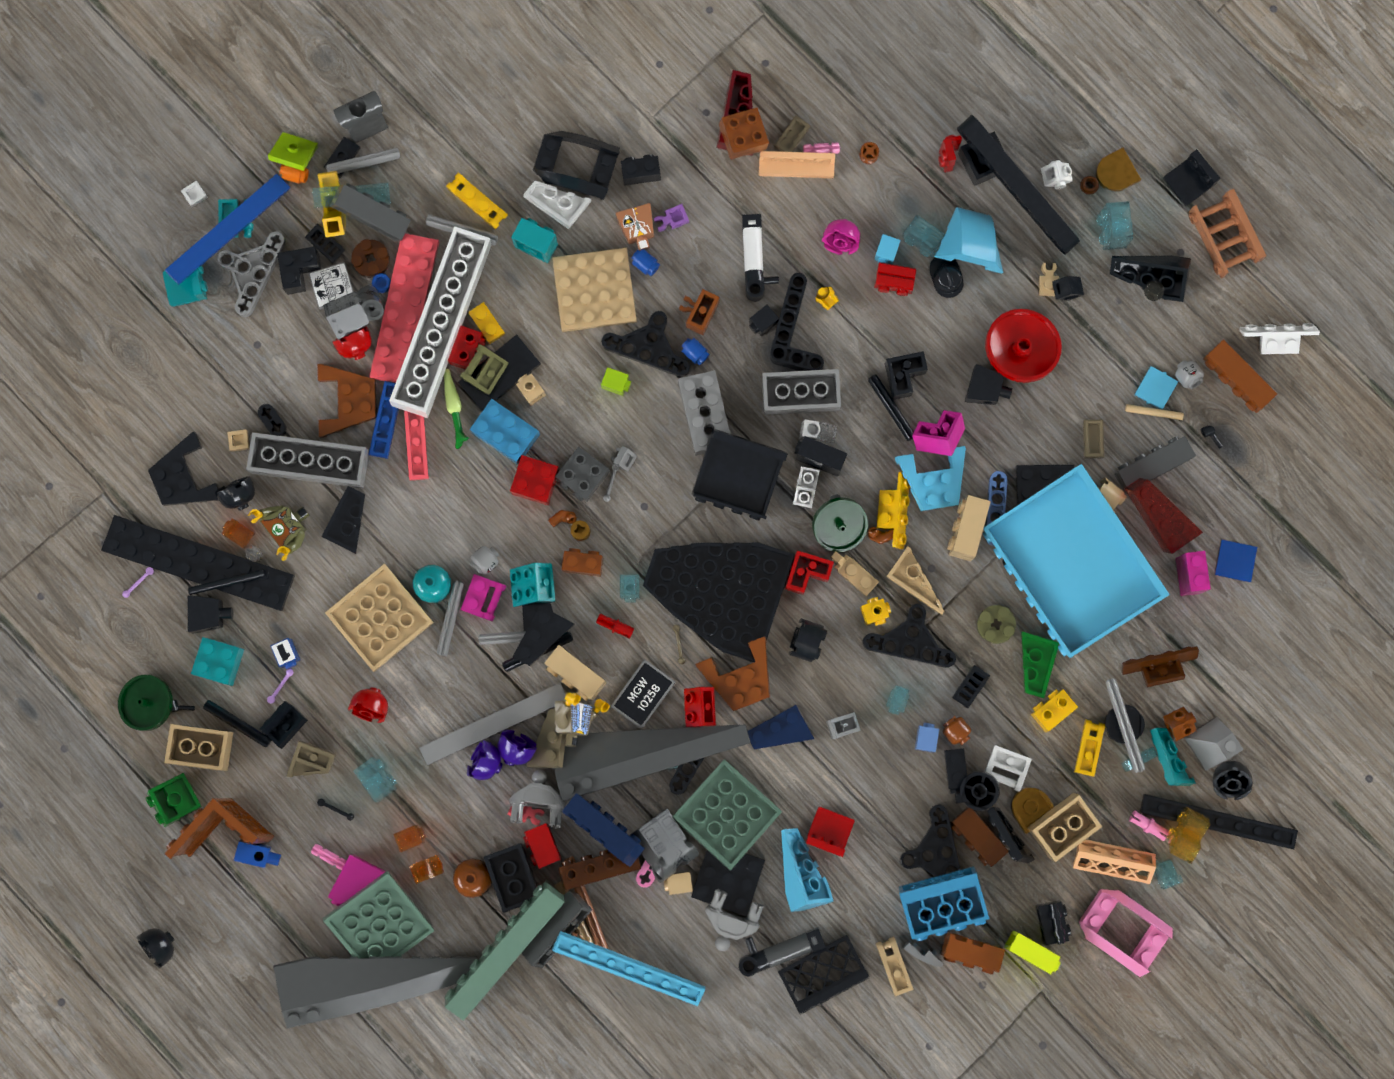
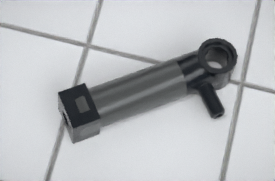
M814 928L804 934L757 951L752 937L746 938L745 941L750 955H745L739 960V970L744 976H753L758 972L825 948L826 946L819 928ZM747 960L754 963V968L751 971H746L743 968V963Z

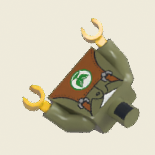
M272 506L260 510L253 509L248 514V516H256V518L252 519V523H256L260 518L262 519L260 522L279 546L276 555L279 553L284 554L281 559L282 561L287 559L288 554H292L301 547L306 531L302 521L310 516L304 507H301L294 513L288 506Z

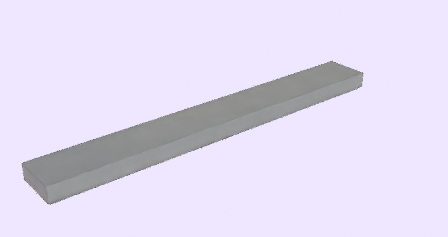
M561 683L556 684L419 747L426 764L430 765L554 708L555 701L565 700L566 693Z

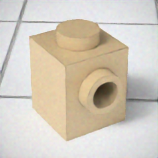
M532 373L518 379L516 386L530 406L546 396Z

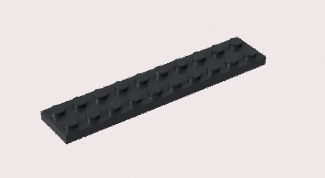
M117 515L113 517L101 549L103 552L198 584H205L264 569L265 577L217 588L216 590L279 611H283L295 577L293 574Z

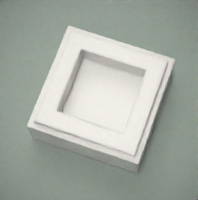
M197 181L181 190L191 207L208 198Z

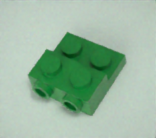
M184 773L148 790V796L145 798L149 807L155 808L157 812L155 818L158 824H163L164 827L181 820L184 816L202 807Z

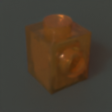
M418 825L393 834L400 852H405L425 843L424 838H426L423 828H419Z

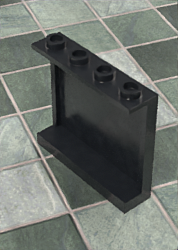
M713 428L691 494L698 502L706 503V501L713 503L714 507L720 509L728 507L731 508V512L742 515L744 512L750 514L749 517L755 520L766 519L767 516L765 514L783 461H786L788 453Z

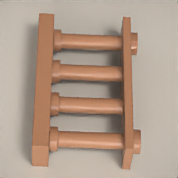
M1234 189L1227 191L1223 196V201L1201 211L1198 210L1196 205L1190 209V222L1195 224L1214 263L1213 269L1217 275L1219 274L1220 278H1224L1229 273L1227 268L1248 259L1253 260L1256 264L1267 256ZM1225 208L1229 210L1231 214L1230 219L1207 228L1203 220L1204 217ZM1232 225L1237 226L1239 235L1215 245L1212 234ZM1240 242L1246 244L1247 252L1223 261L1219 251Z

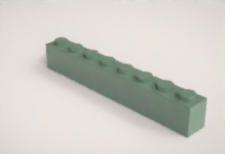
M546 881L542 886H537L532 898L529 901L526 900L521 905V911L509 919L508 926L497 933L492 945L488 944L482 952L483 955L479 960L475 959L469 972L466 975H461L457 981V986L446 993L444 997L445 1008L464 1021L564 904V895Z

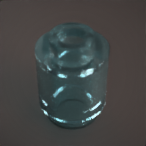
M895 685L894 689H891L885 706L889 708L888 712L899 715L900 712L904 713L910 697L908 695L910 690Z

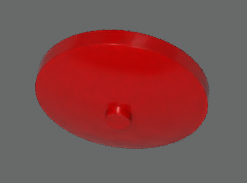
M1014 309L1003 313L992 323L986 335L985 349L991 365L1002 376L1012 381L1030 383L1045 378L1053 371L1061 356L1062 343L1056 327L1044 315L1033 310Z

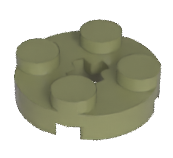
M992 605L984 609L977 620L978 633L989 643H1004L1015 633L1016 620L1013 613L1007 607ZM994 619L1001 622L999 630L991 626L994 623Z

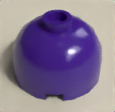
M504 730L497 744L499 755L504 760V763L514 766L529 762L537 749L536 742L522 733L520 734L521 737L514 735L515 731Z
M485 740L477 745L470 759L473 760L472 767L469 765L467 767V776L477 780H488L495 773L498 774L501 771L503 763L500 762L501 756L495 745Z

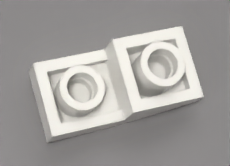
M801 465L793 501L794 505L812 508L820 469Z

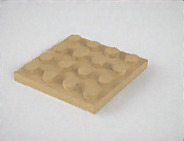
M627 248L552 257L562 332L637 322Z
M385 563L325 612L373 672L378 670L434 623Z

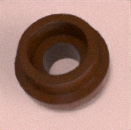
M1086 176L1080 182V189L1083 193L1092 195L1099 189V182L1093 176ZM1087 183L1092 185L1091 189L1086 187Z

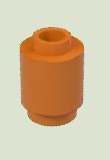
M282 164L279 173L282 175V179L301 184L307 182L309 169L305 168L302 171Z

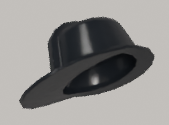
M934 257L930 263L929 270L937 293L945 298L957 296L964 286L958 262L956 259L949 261Z

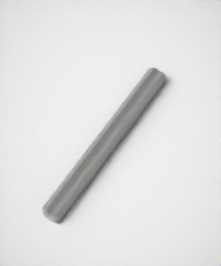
M1115 678L1109 679L1105 684L1134 772H1142L1145 770V766Z

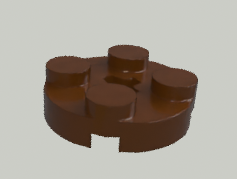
M364 239L356 245L352 252L351 262L356 271L364 277L373 278L377 274L384 273L389 267V253L386 247L377 240ZM371 254H373L375 261H370V263H367L366 257L368 255L370 256Z

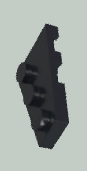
M347 486L321 537L356 554L365 494Z
M540 605L512 657L531 666L575 624Z
M992 807L987 810L990 815L988 817L990 823L997 827L1000 832L998 834L1000 840L1004 844L1006 843L1010 849L1008 850L1010 857L1017 862L1031 863L1034 861L1033 855H1027L1024 851L1025 844L1017 835H1013L1014 829L1000 808Z

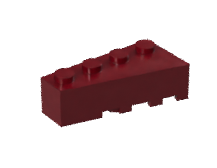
M736 70L732 71L722 117L753 109L751 74ZM719 130L716 148L727 150L721 130Z

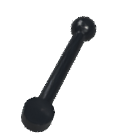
M324 799L317 801L319 806H325L347 817L349 821L354 819L352 813L348 814L326 803Z

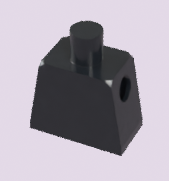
M976 364L973 368L965 402L996 405L999 397L1010 399L1013 388L1002 386L1004 376Z
M187 595L189 633L195 634L223 628V619H233V608H223L222 600Z

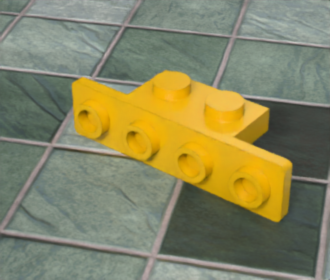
M898 472L897 490H880L877 528L894 529L892 547L899 550H904V545L907 541L905 532L908 524L907 508L910 504V485L907 479H904L902 472Z

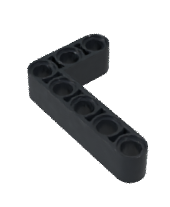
M795 273L790 278L770 351V360L773 364L798 371L822 370L824 360L820 355L790 347L807 285L806 276L802 273ZM795 280H801L803 282V285L797 287L793 284V282ZM794 297L798 300V303L792 305L788 302V299ZM790 315L794 320L788 323L784 321L783 317ZM786 333L789 338L783 341L779 339L778 335ZM781 351L784 356L778 359L774 357L773 353ZM799 356L802 362L794 363L792 357ZM818 361L820 367L812 368L810 362Z

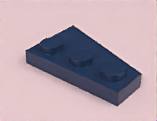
M796 705L748 730L754 750L814 739Z

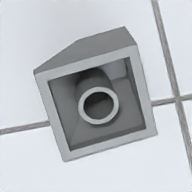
M1218 717L1198 728L1196 732L1184 737L1205 771L1244 750L1234 734Z

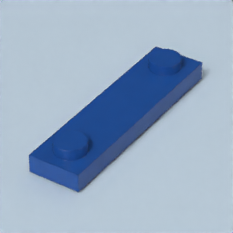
M384 381L369 456L385 459L389 457L399 408L391 406L389 401L396 383Z

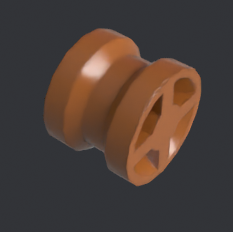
M866 142L861 147L860 159L865 164L875 163L879 155V147L873 142Z

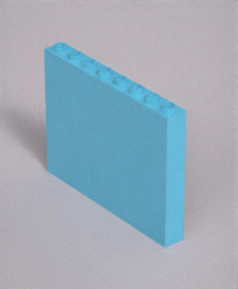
M1082 464L983 528L985 531L982 533L988 543L992 541L996 547L993 549L999 559H1004L1006 571L1009 575L1014 574L1017 579L1015 581L1016 586L1020 591L1024 590L1028 597L1025 599L1031 608L1035 606L1039 612L1036 614L1042 624H1047L1049 627L1047 632L1053 640L1057 639L1060 644L1058 648L1063 656L1073 657L1170 595Z

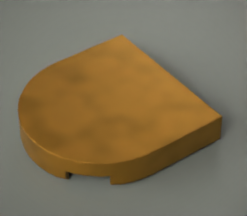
M1124 148L1105 156L1097 166L1096 178L1099 184L1108 190L1122 191L1141 181Z
M1033 787L1024 788L1017 792L1011 803L1012 814L1025 834L1030 832L1027 828L1054 808L1049 797L1040 789Z

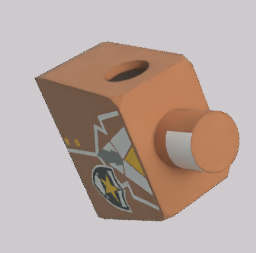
M650 203L616 212L617 222L629 244L637 243L639 251L642 249L648 250L650 246L647 239L654 237Z

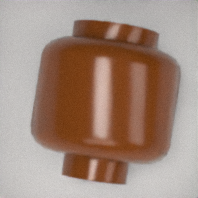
M954 716L943 725L945 727L943 734L952 745L958 743L963 745L970 739L968 735L971 733V728L962 717L956 718Z

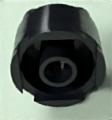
M801 618L799 623H802L800 628L796 627L790 644V648L793 651H790L789 655L812 662L815 659L818 660L821 648H819L821 641L825 640L827 630L824 629L823 625Z

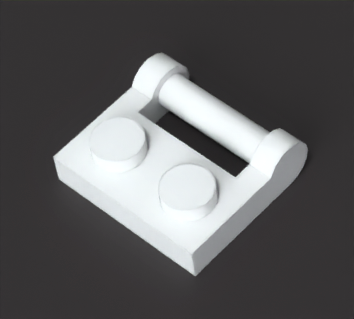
M994 745L984 772L993 775L998 782L1013 787L1015 791L1020 792L1032 759ZM995 766L1019 775L1017 781L992 772L993 767Z

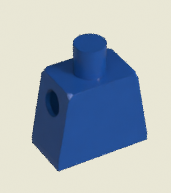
M241 839L237 846L234 861L265 868L267 863L278 866L281 854L270 852V846L258 843L252 844L251 842L247 844ZM256 852L263 853L264 857L262 859L257 858Z

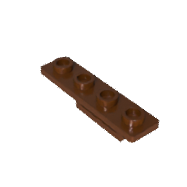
M1198 646L1185 647L1182 650L1166 651L1163 654L1148 655L1136 660L1129 659L1122 663L1121 672L1123 675L1141 671L1147 687L1184 680L1186 675L1181 662L1197 659L1199 648Z

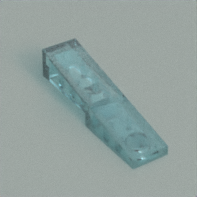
M389 183L355 186L357 188L356 191L372 195L374 197L373 200L378 203L382 201L386 204H391ZM339 186L312 188L314 208L330 207Z

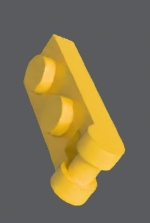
M1085 719L1074 769L1075 773L1091 777L1095 776L1105 729L1104 723L1099 722L1095 724L1091 720ZM1090 730L1096 731V737L1089 736Z

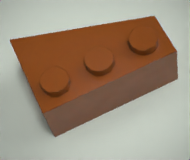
M951 932L945 934L940 954L946 961L952 963L960 961L963 962V966L972 969L975 966L981 967L982 972L992 975L994 971L1000 972L1005 953L1003 948Z

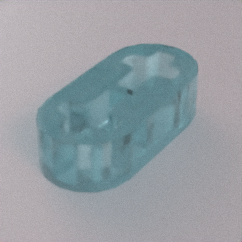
M1154 747L1140 752L1143 763L1158 756ZM1130 758L1121 763L1125 772L1133 769Z

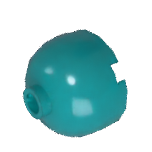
M426 565L416 572L413 579V589L421 600L429 603H438L444 600L450 593L451 578L442 567Z

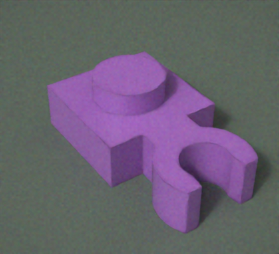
M682 204L665 210V217L657 216L654 218L655 223L663 222V225L658 227V232L664 231L668 225L673 230L689 223Z

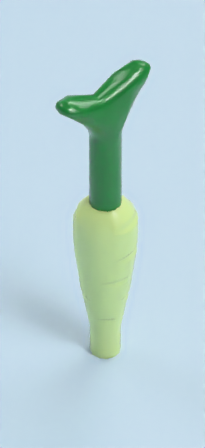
M446 369L444 373L446 408L453 418L456 433L455 448L460 449L463 442L469 438L462 429L459 415L462 408L461 401L451 377L450 369Z

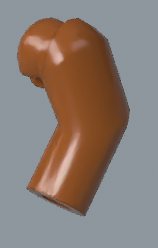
M560 510L548 521L554 528L560 522L573 524L576 522L577 517L572 511Z
M871 527L868 530V537L874 542L883 544L893 539L894 530L891 529L883 533L877 530L876 527Z

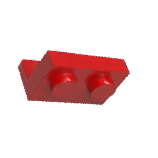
M949 135L945 137L941 144L938 160L940 167H943L945 172L953 170L956 162L954 151H958L960 147L961 135Z

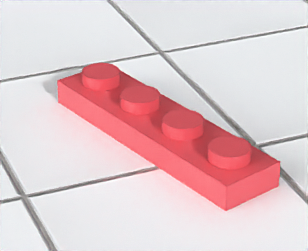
M404 410L409 480L429 479L424 417Z

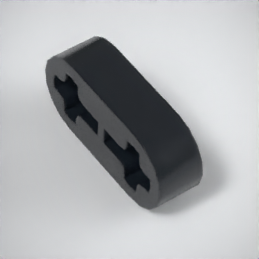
M269 404L261 405L258 409V416L271 435L284 436L287 427L276 409ZM265 409L272 410L270 412L272 419H269L266 415L263 416ZM275 422L278 426L282 425L279 433L277 431L273 432L275 427L272 423Z

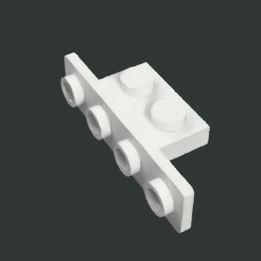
M1304 323L1302 326H1295L1294 324H1284V326L1266 324L1264 327L1248 324L1246 327H1240L1239 330L1243 336H1260V354H1299L1301 335L1320 334L1319 329L1310 323Z

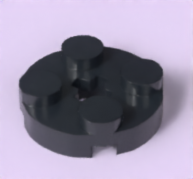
M1125 705L1135 739L1137 740L1145 728L1144 718L1135 707ZM1113 708L1109 710L1105 717V731L1110 739L1117 743L1125 744Z

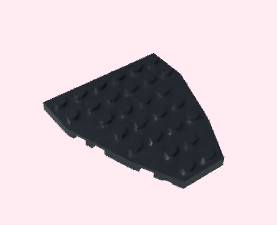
M758 542L692 543L683 546L658 548L654 550L643 587L675 618L721 652L754 663L755 659L748 643L764 636L767 641L795 554Z

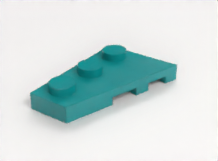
M1154 728L1150 730L1152 742L1158 752V760L1162 764L1164 777L1169 786H1191L1195 784L1194 778H1189L1185 771L1188 768L1186 763L1178 758L1176 754L1178 748L1167 728Z

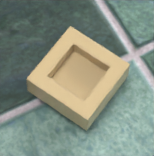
M248 430L227 432L229 450L231 452L250 449Z

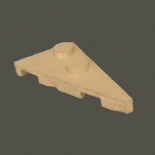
M907 546L886 577L942 616L944 613L942 605L932 590L926 575L921 570V566L916 561L911 548Z

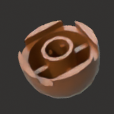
M474 858L461 862L453 875V882L457 891L469 898L482 896L489 890L492 882L485 862Z

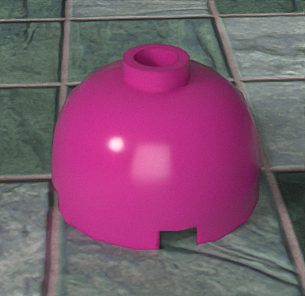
M847 219L834 220L825 228L822 242H824V247L832 253L842 255L843 251L849 252L848 255L853 254L860 245V231L854 223Z

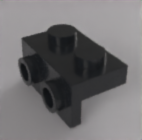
M284 701L259 730L267 735L280 749H283L308 719L296 707Z

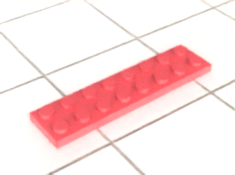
M405 233L399 243L369 378L396 383L426 304L439 246V240Z

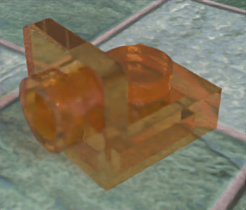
M233 518L224 524L223 532L221 533L243 549L255 534Z
M438 855L409 866L416 884L444 873L443 865Z

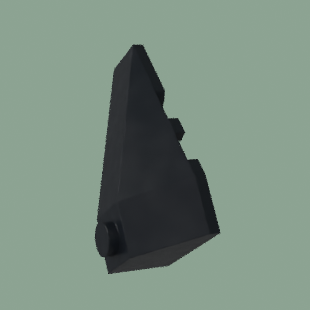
M1172 255L1112 256L1110 275L1127 283L1141 286L1143 290L1154 292L1162 299L1183 302L1191 258Z

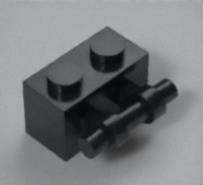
M1054 901L1035 905L1043 944H1064L1070 941L1071 929L1065 921V916H1067L1065 904L1062 905L1061 901Z

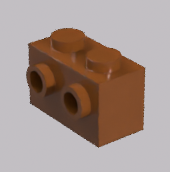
M569 548V551H564L562 571L601 577L604 558L602 555H599L600 552L588 551L587 554L580 553V549Z

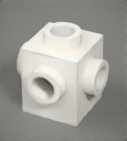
M1056 160L1041 168L1044 186L1062 189L1066 187L1067 183L1073 181L1069 163Z

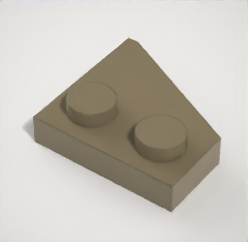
M300 740L286 776L329 773L336 754Z

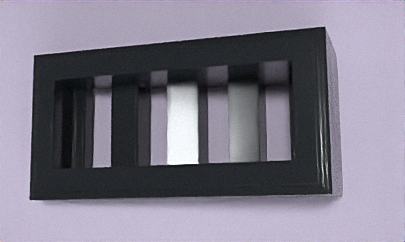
M317 223L305 236V239L333 264L345 249L332 237H326L327 240L319 246L318 243L325 236V232ZM320 231L322 234L314 241L312 238ZM331 241L333 243L332 246L325 252L323 248ZM335 247H337L338 250H337V251L335 252V254L331 257V256L329 255V253H330Z
M973 665L952 698L966 708H969L990 678V675ZM976 673L983 679L980 681L972 675ZM969 679L978 684V687L976 688L968 682ZM966 686L974 691V693L971 694L963 688ZM960 692H962L970 699L967 701L961 696H959Z

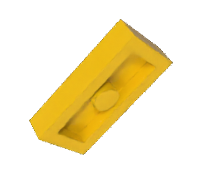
M484 302L468 312L489 344L505 335V332Z

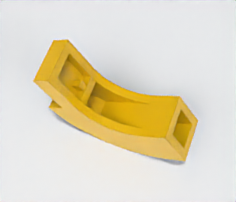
M337 171L318 173L323 201L322 222L325 236L345 235V214L330 207L340 186Z

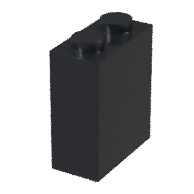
M804 436L803 441H798L794 454H797V461L837 477L848 454Z

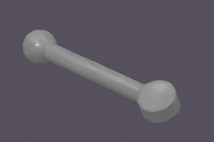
M616 464L612 465L613 471L608 485L607 493L603 497V500L605 502H608L611 499L610 492L612 489L616 471L619 470V467Z

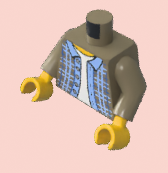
M568 693L565 695V700L555 701L554 717L556 732L566 735L565 746L576 747L577 737L587 736L590 724L599 715L598 712H607L610 705L602 699H597L593 709L592 705L580 703L581 697L576 693Z

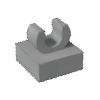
M624 446L616 448V451L619 453L616 458L611 457V460L622 470L628 472L637 455Z

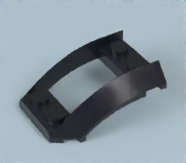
M566 131L544 134L533 171L537 176L539 175L545 184L560 186L604 200L608 192L617 157L620 154V148L588 136ZM562 141L583 145L599 151L589 182L553 172Z

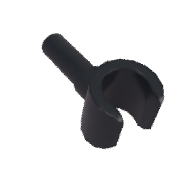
M1209 425L1201 428V433L1205 438L1210 436L1219 449L1223 447L1215 435L1213 426Z
M173 700L171 712L182 710L195 711V706H178L177 700Z

